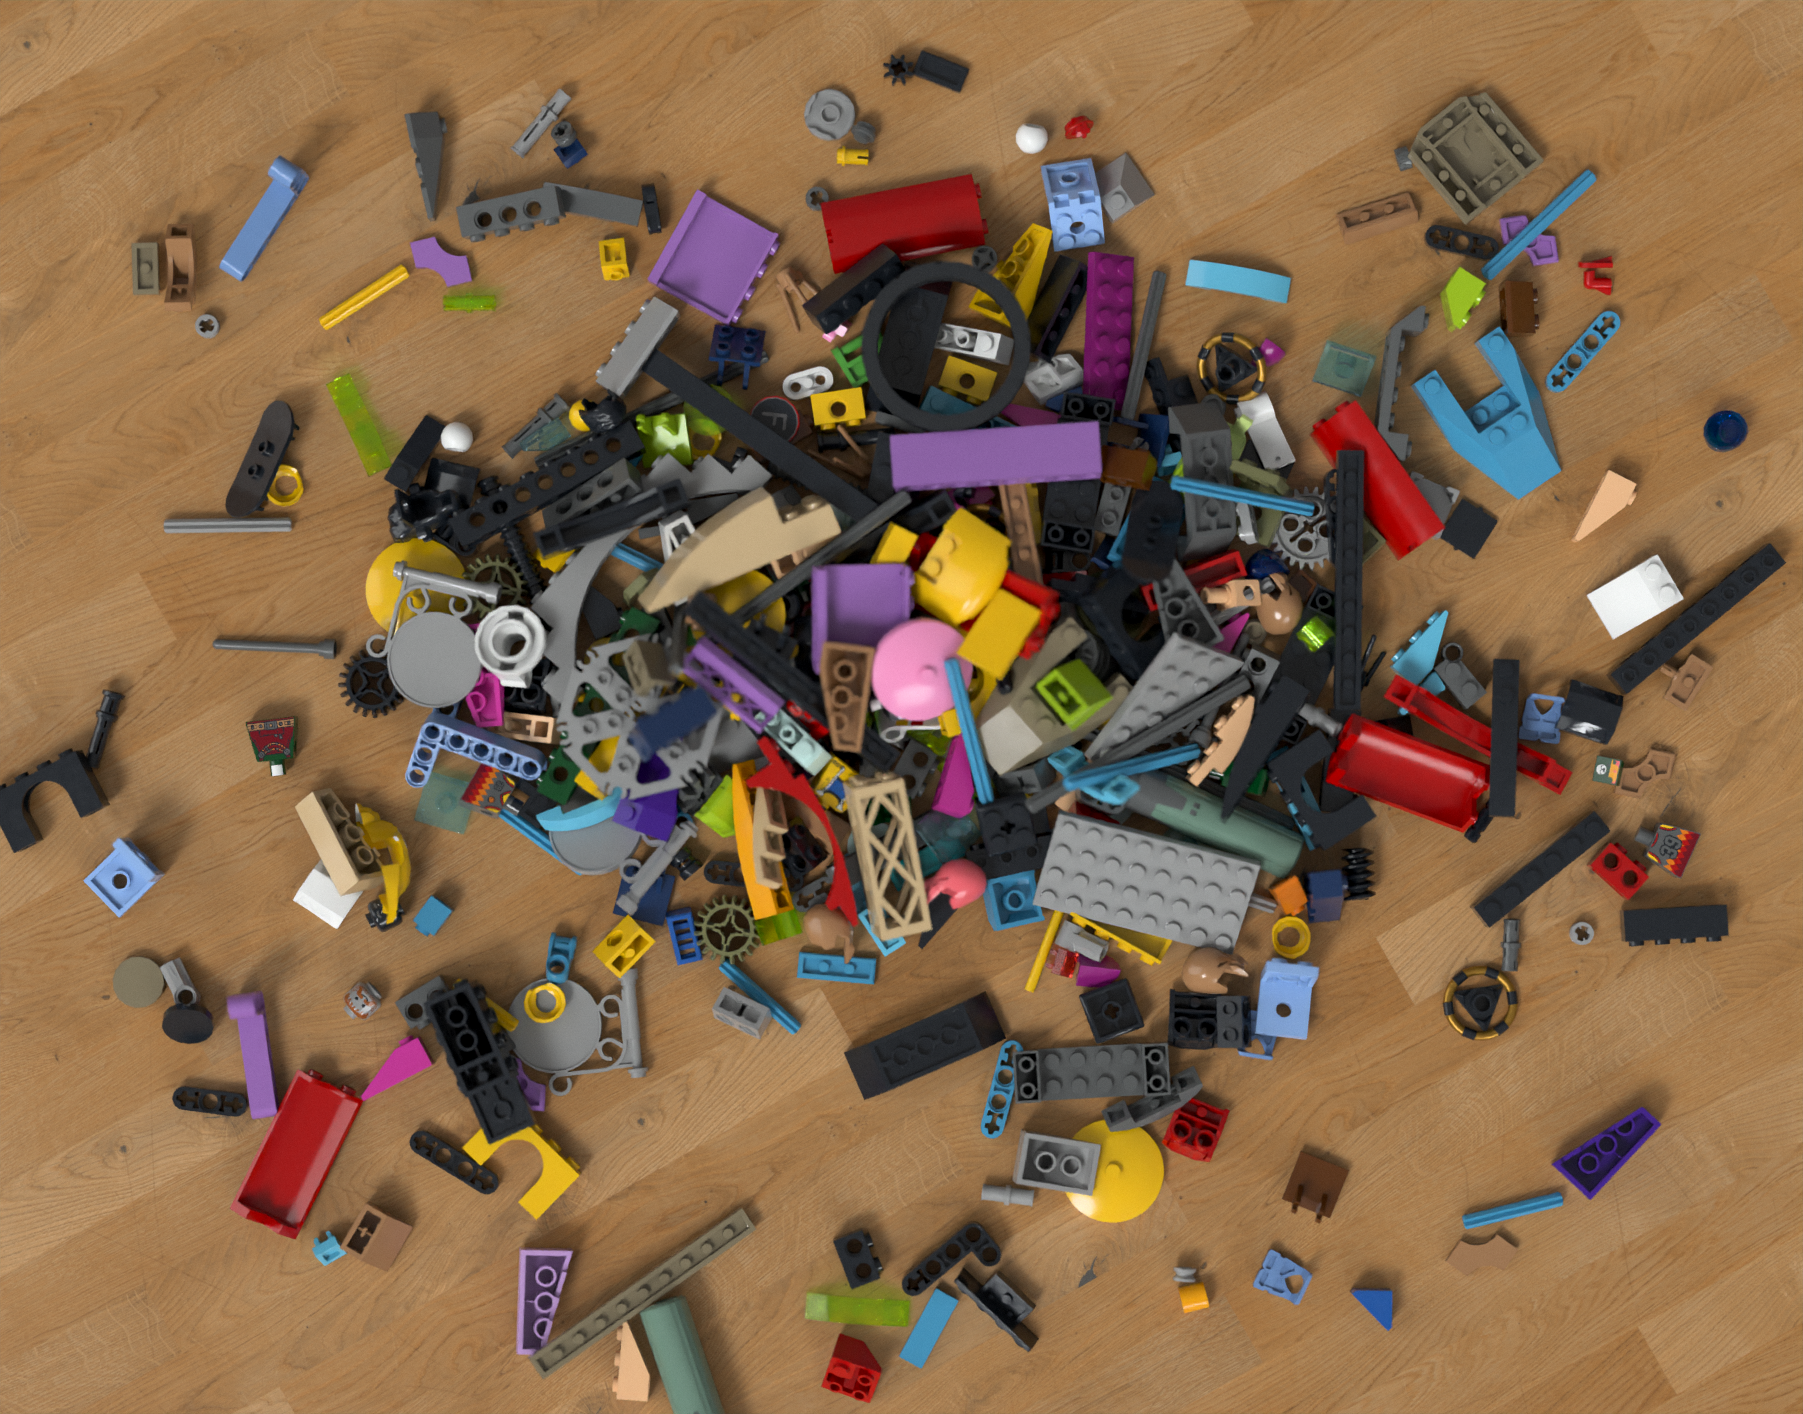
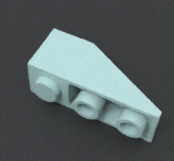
M779 709L777 714L764 728L814 776L832 758L823 747L782 709ZM761 712L755 717L760 723L766 718Z

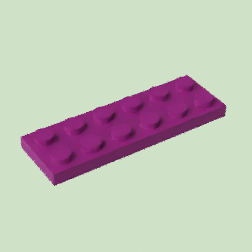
M1088 252L1083 394L1115 399L1114 411H1122L1130 371L1134 257Z

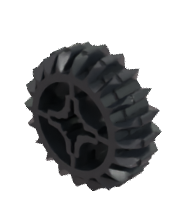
M363 650L359 651L360 660L352 655L350 659L354 665L351 666L347 663L343 665L344 668L349 670L348 674L342 672L339 674L340 677L347 678L346 683H338L339 687L347 688V691L340 694L341 697L350 696V699L345 703L346 706H351L355 703L354 713H358L363 708V717H367L370 710H372L373 718H378V710H381L383 716H387V706L391 710L396 711L397 707L393 702L396 700L399 703H403L404 700L398 697L399 691L395 686L390 696L384 688V682L389 678L387 657L384 659V657H373L370 654L369 657H366ZM380 662L387 666V668L377 674H372L364 664ZM359 671L363 678V684L355 693L353 680L356 672ZM368 676L373 679L379 677L377 682L379 690H375V688L367 689L370 685ZM369 693H375L383 702L369 705L360 699Z

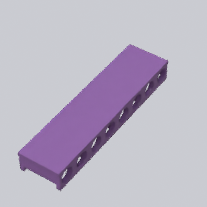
M1098 422L890 436L892 476L895 492L901 490L920 491L1100 478V473H1102Z

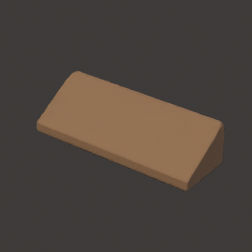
M1410 192L1336 215L1346 245L1419 221L1418 211Z

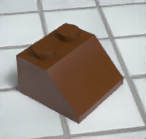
M1504 281L1499 286L1501 329L1506 337L1533 336L1536 334L1535 330L1539 329V315L1534 314V304L1538 303L1537 288H1533V282Z

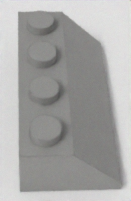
M655 296L651 301L647 299L639 310L642 315L638 321L632 320L624 332L627 334L622 343L618 341L611 350L610 354L613 356L608 364L603 362L595 374L598 377L596 380L597 384L606 390L610 389L623 400L642 374L641 368L653 350L660 348L681 317L678 310Z

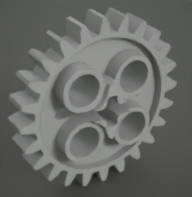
M1306 486L1303 494L1294 489L1295 496L1292 499L1313 502L1314 505L1319 507L1320 511L1314 517L1285 511L1271 543L1278 544L1274 549V553L1283 552L1281 561L1290 558V567L1299 562L1300 570H1303L1305 564H1309L1311 571H1313L1315 563H1318L1323 569V561L1327 560L1330 562L1328 540L1320 535V530L1326 526V520L1316 524L1313 527L1314 532L1312 534L1306 531L1294 542L1289 540L1305 530V524L1308 523L1309 526H1312L1326 515L1324 493L1319 495L1318 487H1315L1313 493H1309ZM1336 499L1331 503V509L1334 513H1336ZM1287 520H1296L1298 522L1297 529L1287 531L1284 528ZM1308 540L1313 544L1309 552L1299 550L1298 546L1302 541Z

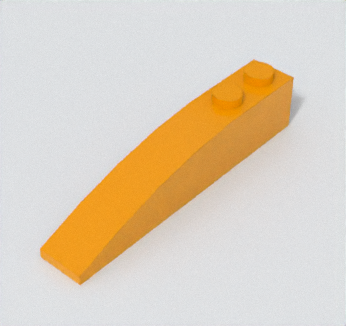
M753 759L733 765L732 797L734 826L741 869L754 918L757 920L794 910L781 861L778 863L783 885L773 889L756 882L753 858V820L757 788H749L744 779L757 771Z

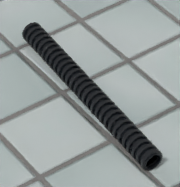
M493 475L479 481L477 486L482 489L481 495L488 496L489 498L498 493L497 489L502 486L497 481L499 479L498 475ZM503 503L495 506L494 512L503 514L507 511L508 506ZM515 524L502 531L500 538L505 540L503 544L508 547L506 551L508 554H511L510 560L518 563V572H523L520 581H528L523 589L528 590L526 596L527 598L530 597L532 601L539 591L545 592L548 587L543 584L545 582L544 578H540L541 571L536 569L538 565L533 562L535 558L530 555L531 549H527L528 542L523 540L525 536L520 533L522 531L521 527ZM540 617L545 631L551 632L553 628ZM577 665V670L582 673L583 669ZM588 682L581 683L580 687L584 689Z

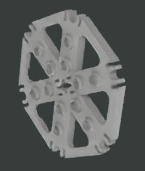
M651 633L593 647L599 655L597 658L594 653L587 651L586 653L590 656L591 662L588 665H583L581 661H577V665L583 669L582 673L573 665L556 722L557 725L567 722V726H559L557 731H567L569 733L566 740L560 741V744L565 746L573 744L571 747L562 748L604 793L608 783H610L607 790L608 795L612 796L613 790L616 787H620L622 789V799L627 797L628 789H631L628 800L688 786L683 782L681 776H684L687 781L692 783L694 780L689 776V771L693 768H696L702 774L704 772L703 768L696 763L700 761L707 768L724 709L719 710L716 716L708 722L701 747L698 750H689L678 739L668 749L665 750L663 748L657 752L671 769V775L668 779L646 785H641L636 781L641 757L628 739V736L637 724L634 722L636 716L630 707L632 706L639 712L645 710L651 716L658 712L657 707L664 702L671 700L673 703L680 699V693L660 698L663 685L655 684L646 697L636 696L635 690L633 691L610 667L608 659L614 653L628 650L635 639L650 642ZM655 634L652 642L658 643L659 635ZM668 638L666 645L662 646L668 663L670 661L669 649L671 648V638ZM694 659L688 664L695 671H703ZM711 678V683H712L713 685H718V684ZM583 682L590 683L614 709L580 718L575 717L572 713V707L579 685ZM704 689V691L711 700L712 695ZM712 702L715 708L723 706L721 702ZM625 711L630 715L629 718L624 714ZM620 736L610 770L606 773L598 772L583 756L581 751L583 745Z

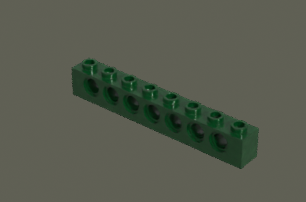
M632 607L630 611L626 609L619 623L623 624L619 633L614 632L608 644L626 640L627 632L632 628L636 629L640 636L651 633L650 642H652V638L657 633L662 621L636 607ZM617 653L610 655L608 664L630 685L631 679L626 664L624 666L617 665L615 662V655ZM587 683L584 689L587 695L583 702L578 701L572 713L575 717L580 718L613 710L614 708L590 683ZM596 697L600 698L604 703V707L600 712H595L591 707V702ZM562 731L560 738L566 740L569 733ZM600 741L583 745L581 751L587 760L592 756ZM560 745L559 749L556 747L553 749L548 759L551 762L548 770H543L536 784L540 785L537 792L562 805H568L578 785L574 780L582 770L562 749L568 748L569 745ZM560 766L568 771V777L565 781H560L556 777V769Z

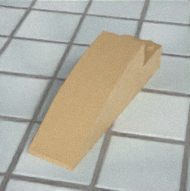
M759 487L716 513L678 546L639 596L640 604L648 613H651L689 597L698 590L703 591L841 533L831 505L821 496L813 494L801 499L802 503L795 506L789 504L776 509L772 496L762 487Z

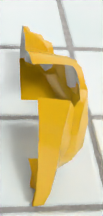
M356 803V824L365 833L362 836L371 849L374 847L377 850L388 848L393 865L381 866L386 894L378 895L383 905V913L388 914L386 923L389 924L396 917L398 898L405 892L410 883L411 867L408 849L397 827L390 822L381 820L378 812H374L371 808L363 807L361 804Z

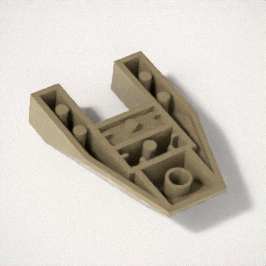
M1067 614L1059 619L1051 627V630H1047L1044 636L1045 643L1040 652H1035L1030 660L1021 656L1014 659L1009 667L1013 687L1012 692L1001 695L996 685L975 720L983 756L1000 776L1075 744L1111 718L1133 690L1123 676L1115 672L1102 684L1113 698L1077 729L1071 730L1036 687L1039 682L1049 675L1048 671L1087 637L1072 617Z

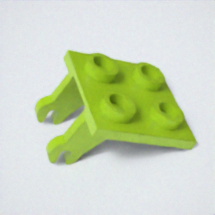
M664 412L661 415L653 416L637 415L638 434L646 450L642 457L644 468L651 467L660 455L665 457L667 453L681 465L694 463L686 413L669 414Z

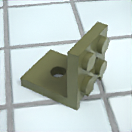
M1233 459L1230 469L1241 480L1239 488L1287 498L1292 497L1294 491L1287 485L1286 479L1280 476V472L1268 467L1264 471L1257 468L1256 463L1247 459H1243L1242 462ZM1253 505L1254 509L1259 508L1262 511L1260 519L1256 520L1259 534L1258 544L1270 548L1285 511ZM1236 515L1237 532L1235 535L1239 536L1238 526L1241 525L1240 516Z

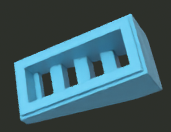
M1435 671L1429 674L1419 685V687L1428 690L1434 696L1446 688ZM1399 707L1397 713L1399 714V716H1403L1407 714L1408 711Z

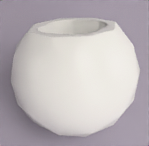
M1022 124L1016 133V143L1025 153L1034 154L1040 152L1048 141L1047 131L1043 126L1037 124Z
M461 422L448 424L441 434V443L446 450L466 452L473 442L472 431Z

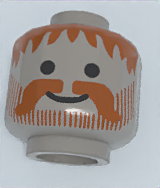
M358 982L344 995L346 1006L343 1009L352 1019L358 1017L362 1020H367L381 1007L380 999L382 995L370 982L366 984Z

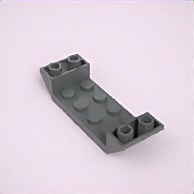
M1419 306L1394 325L1386 333L1374 427L1400 464L1407 457H1410L1412 441H1408V434L1388 432L1394 425L1395 413H1391V406L1396 403L1398 397V387H1394L1395 379L1397 380V377H1400L1402 362L1398 361V354L1404 350L1405 336L1417 337L1422 331L1427 329L1429 313H1425L1426 306Z
M1205 402L1168 407L1170 433L1181 434L1183 477L1234 487L1233 472L1230 469L1232 464L1230 427L1216 403ZM1184 491L1187 534L1179 535L1178 561L1209 558L1227 551L1237 532L1235 501Z
M1130 1043L1044 1048L1012 1052L1015 1104L1135 1095H1171L1168 1043Z

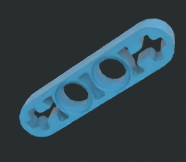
M1606 311L1600 314L1545 377V385L1549 391L1559 393L1565 390L1620 327V318L1616 313ZM1611 317L1614 328L1608 327L1602 334L1606 335V338L1603 339L1601 334L1593 330L1595 326L1599 330L1604 325L1602 318L1608 319ZM1588 335H1593L1598 340V346L1593 350L1586 348L1584 345V339ZM1572 354L1579 356L1581 359V365L1577 369H1572L1567 364V358ZM1562 365L1565 371L1571 373L1572 376L1570 378L1566 374L1561 379L1563 386L1557 385L1554 387L1551 376L1557 377L1563 370L1559 369V366Z
M1016 1040L1006 1041L1000 1049L981 1120V1131L988 1138H997L1004 1130L1015 1088L1014 1070L1009 1065L1000 1064L1001 1060L1007 1062L1008 1053L1005 1052V1048H1010L1011 1044L1016 1045L1017 1051H1023L1022 1045ZM1003 1069H1008L1013 1074V1079L1008 1084H1003L998 1080V1074ZM1001 1094L1006 1098V1105L1003 1108L996 1109L992 1106L991 1099L994 1095ZM988 1110L994 1113H1004L1002 1119L997 1116L996 1125L1000 1127L999 1130H994L993 1134L988 1133V1128L985 1127V1123H990L993 1116L987 1115Z

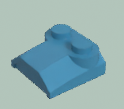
M1034 870L986 880L987 886L983 893L988 921L994 931L1045 920L1041 906L1032 904L1037 887Z

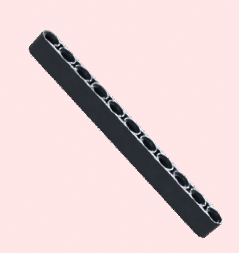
M655 348L642 366L641 370L856 522L879 507L877 503Z

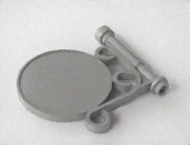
M397 561L394 566L393 576L403 582L400 595L395 603L388 636L378 634L371 636L366 643V649L373 657L381 658L387 655L390 678L396 689L409 701L429 708H442L456 704L468 696L479 681L483 667L475 652L476 634L467 623L461 620L473 610L474 603L469 595L481 596L489 603L498 604L502 594V584L495 582L482 584L437 572L432 573L407 567V561ZM421 588L426 600L424 607L420 609L415 608L413 598L408 597V608L418 615L406 621L394 634L402 601L411 591ZM427 589L466 599L468 607L464 612H458L455 608L456 598L452 597L449 602V608L454 616L441 612L426 613L431 606V597ZM378 638L387 640L383 652L378 654L373 651V641Z
M579 786L575 789L568 805L558 803L557 806H561L563 811L567 813L599 799ZM614 816L598 824L578 830H549L550 843L555 854L573 871L585 875H601L612 872L620 867L621 877L626 882L633 884L630 887L631 891L627 892L626 895L622 894L616 903L628 914L633 915L639 908L637 906L640 902L639 900L670 864L674 855L690 836L693 838L697 837L696 833L699 829L689 820H686L685 823L681 822L679 825L682 829L674 825L668 842L649 840L648 835L613 822ZM642 838L647 845L658 847L643 866L638 860L631 859L638 849ZM636 865L640 868L635 876L628 877L625 874L629 866Z
M629 969L620 979L618 978V981H621V986H623V989H621L622 999L617 995L610 994L605 996L599 1004H597L587 989L572 980L567 979L563 984L556 985L565 994L566 1006L560 1017L549 1023L533 1021L524 1010V1000L528 990L550 983L547 978L529 984L515 997L508 1013L518 1019L519 1024L514 1031L507 1030V1035L516 1045V1048L513 1049L514 1052L525 1064L538 1071L555 1073L549 1080V1088L553 1094L563 1096L571 1091L573 1082L570 1077L567 1078L568 1087L565 1091L561 1092L554 1088L555 1079L562 1076L599 1073L617 1068L633 1067L628 1069V1073H631V1078L646 1077L648 1067H643L641 1033L635 987L636 979H638V969ZM541 990L536 994V1005L540 1011L547 1013L554 1009L556 1000L548 990ZM608 999H615L619 1004L623 1043L611 1037L600 1041L602 1034L601 1012L609 1018L619 1015L617 1012L609 1013L605 1010V1002ZM606 1042H613L623 1049L620 1058L609 1067L569 1071L588 1060L596 1048L602 1059L612 1061L613 1057L607 1056L603 1052V1046Z

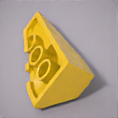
M1034 223L1015 243L1013 253L1005 262L1001 260L997 264L998 270L993 275L1016 297L1026 316V320L1033 308L1053 232ZM978 289L968 307L994 322L1011 329L1008 319L998 304L990 296Z

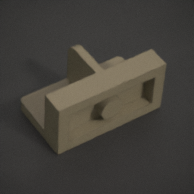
M635 639L623 655V659L636 696L646 697L655 684L673 686L675 680L672 672H669V663L660 643Z

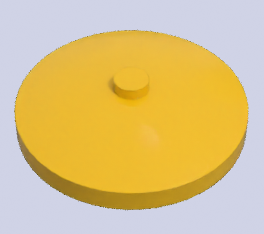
M412 538L408 542L392 544L375 559L366 580V599L371 614L383 629L389 632L395 603L400 595L403 582L393 576L396 562L404 560L407 561V567L462 578L461 575L466 570L459 558L450 549L433 540L424 542L423 539ZM421 588L411 591L402 601L394 634L406 621L418 615L408 608V597L413 598L415 608L420 609L424 607L426 600ZM427 589L431 597V606L426 613L441 612L454 616L449 608V602L452 597L456 598V610L460 613L465 611L466 607L463 606V603L466 599Z
M1105 1119L1086 1125L1071 1138L1101 1145L1092 1196L1066 1192L1069 1200L1080 1212L1098 1221L1117 1223L1137 1217L1152 1205L1162 1187L1164 1165L1157 1144L1145 1130L1137 1127L1124 1131L1110 1132Z

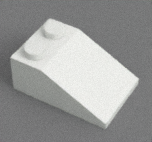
M1658 555L1651 556L1586 595L1612 639L1617 638L1684 599Z

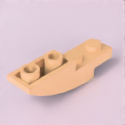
M1246 694L1244 697L1242 695L1237 697L1231 704L1233 709L1227 716L1223 714L1214 723L1215 729L1212 733L1219 740L1217 743L1212 741L1208 748L1204 750L1206 755L1200 762L1198 760L1194 761L1187 769L1189 774L1185 778L1192 785L1198 786L1212 769L1222 774L1237 754L1248 731L1253 713L1254 698L1251 695Z

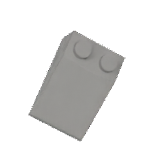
M1021 1129L1012 1180L1016 1184L1092 1196L1101 1145Z

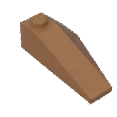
M822 642L819 670L834 749L856 752L861 750L875 648L870 645L847 642Z
M781 791L786 821L788 822L799 815L828 856L818 865L824 869L833 856L830 839L824 826L807 805ZM826 810V816L837 843L840 845L851 825Z

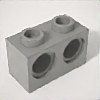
M723 987L712 1008L715 1019L759 1040L772 1019L770 1008L726 987Z

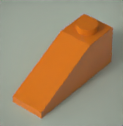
M1289 875L1268 888L1284 915L1291 913L1292 916H1295L1305 909L1303 904L1308 902L1296 876Z

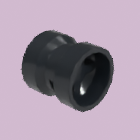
M688 845L674 855L673 860L670 862L672 867L680 871L679 875L684 881L704 865L700 859H696L692 855V850ZM686 859H689L683 866L681 865Z

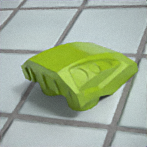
M728 775L724 777L722 783L700 811L694 815L723 838L736 835L733 816L732 779Z

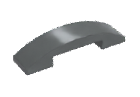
M1192 1066L1171 1076L1173 1084L1170 1085L1171 1095L1146 1096L1128 1106L1125 1100H1122L1102 1110L1101 1112L1110 1132L1124 1131L1147 1125L1171 1114L1186 1104L1203 1087L1195 1067Z

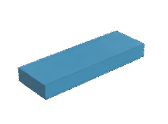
M799 952L797 978L874 985L876 958L852 956L849 963L845 964L844 956Z
M935 1288L899 1357L922 1369L959 1300Z

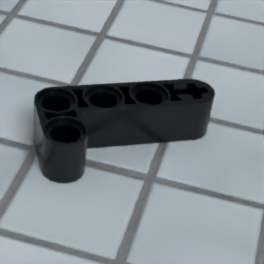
M970 1221L911 1268L902 1278V1289L910 1296L921 1294L970 1252H973L983 1265L988 1267L994 1266L1001 1259V1250L980 1223ZM976 1227L980 1230L981 1234L977 1240L972 1241L966 1237V1231L969 1228ZM950 1244H957L961 1251L958 1256L950 1257L946 1253V1247ZM992 1247L997 1251V1255L993 1260L983 1258L982 1252L985 1248ZM936 1260L940 1263L941 1268L937 1273L932 1274L927 1271L926 1264L929 1261ZM921 1268L924 1276L929 1280L926 1282L923 1277L918 1281L919 1288L911 1287L909 1289L907 1287L909 1285L908 1279L910 1277L913 1280L917 1279L920 1276V1272L917 1270Z

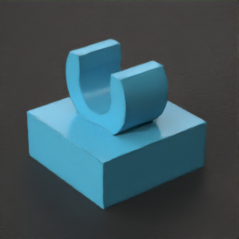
M1170 444L1166 445L1165 457L1161 467H1156L1159 477L1172 474L1182 458L1180 451L1172 453Z
M330 1231L326 1232L328 1240L322 1243L316 1237L314 1239L316 1246L312 1248L315 1257L324 1266L347 1254V1252L340 1249L342 1243Z

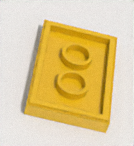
M999 588L957 650V655L1001 680L1026 643L1027 638L1039 623L1040 611Z

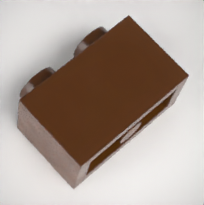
M1112 444V446L1102 445L1100 451L1102 473H1100V478H1098L1102 483L1150 490L1158 462L1149 450L1144 448L1131 450L1120 444Z

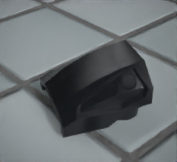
M431 458L424 487L426 490L433 489L440 492L446 489L455 490L460 499L459 509L465 508L467 510L471 507L474 489L476 490L475 484L481 469Z
M547 657L546 659H540L532 668V680L529 688L504 686L505 711L528 715L546 713L547 691L543 689L545 686L543 681L552 671L551 660Z
M1571 679L1560 718L1554 728L1580 738L1607 745L1615 732L1623 708V696Z
M1170 989L1168 1045L1179 1049L1194 1050L1217 1048V996L1222 994L1178 992L1175 989Z

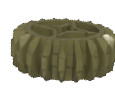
M486 554L484 556L485 563L478 557L475 559L477 567L473 564L467 566L471 574L468 572L462 573L461 577L463 579L475 581L478 573L486 569H492L489 581H481L480 583L490 584L494 581L495 583L502 584L501 596L513 595L512 601L508 606H517V604L524 606L526 604V600L520 596L528 594V590L521 589L528 581H520L519 578L523 575V572H515L518 563H514L511 567L508 565L509 557H506L502 563L500 562V554H496L494 562H492L491 556ZM500 571L508 575L513 583V587L502 582ZM469 595L474 603L470 615H473L476 611L480 612L478 615L479 621L485 615L496 610V604L487 602L488 607H486L475 596ZM467 601L463 603L464 607L468 606Z
M723 895V903L719 904L718 899L715 897L712 899L715 907L712 908L708 903H705L704 907L708 910V913L698 912V916L704 919L703 922H694V925L702 926V930L695 931L694 936L702 935L703 939L697 941L696 944L698 946L703 943L707 945L702 951L703 954L708 953L709 950L713 951L710 957L712 961L715 960L718 954L721 955L720 964H724L726 956L730 957V964H734V956L736 955L743 962L745 960L742 954L744 951L749 956L753 955V951L749 948L750 945L755 948L760 946L758 942L753 940L754 937H763L762 933H756V928H763V923L755 924V918L750 914L753 911L751 906L748 909L744 908L747 899L744 898L739 905L736 904L737 895H733L732 903L728 902L727 895ZM729 908L724 922H709V919L716 911ZM736 910H739L746 916L750 930L741 928L736 924ZM730 916H732L731 923L734 924L733 927L735 926L736 930L742 931V933H731L726 943L725 932L722 933V929L715 926H726ZM707 929L716 931L721 935V949L717 948L710 941ZM733 937H749L741 948L728 951Z

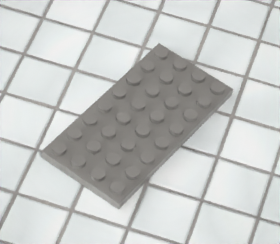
M1059 810L1032 904L1068 914L1073 912L1087 919L1201 948H1216L1231 955L1235 948L1261 863L1260 861Z

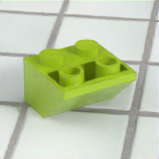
M1461 267L1453 273L1440 293L1447 329L1451 332L1456 328L1461 329L1464 327L1472 315L1469 312L1470 307L1475 308L1486 293L1482 290L1486 283Z
M1080 659L1055 669L1036 685L1041 695L1072 731L1077 729L1113 698Z

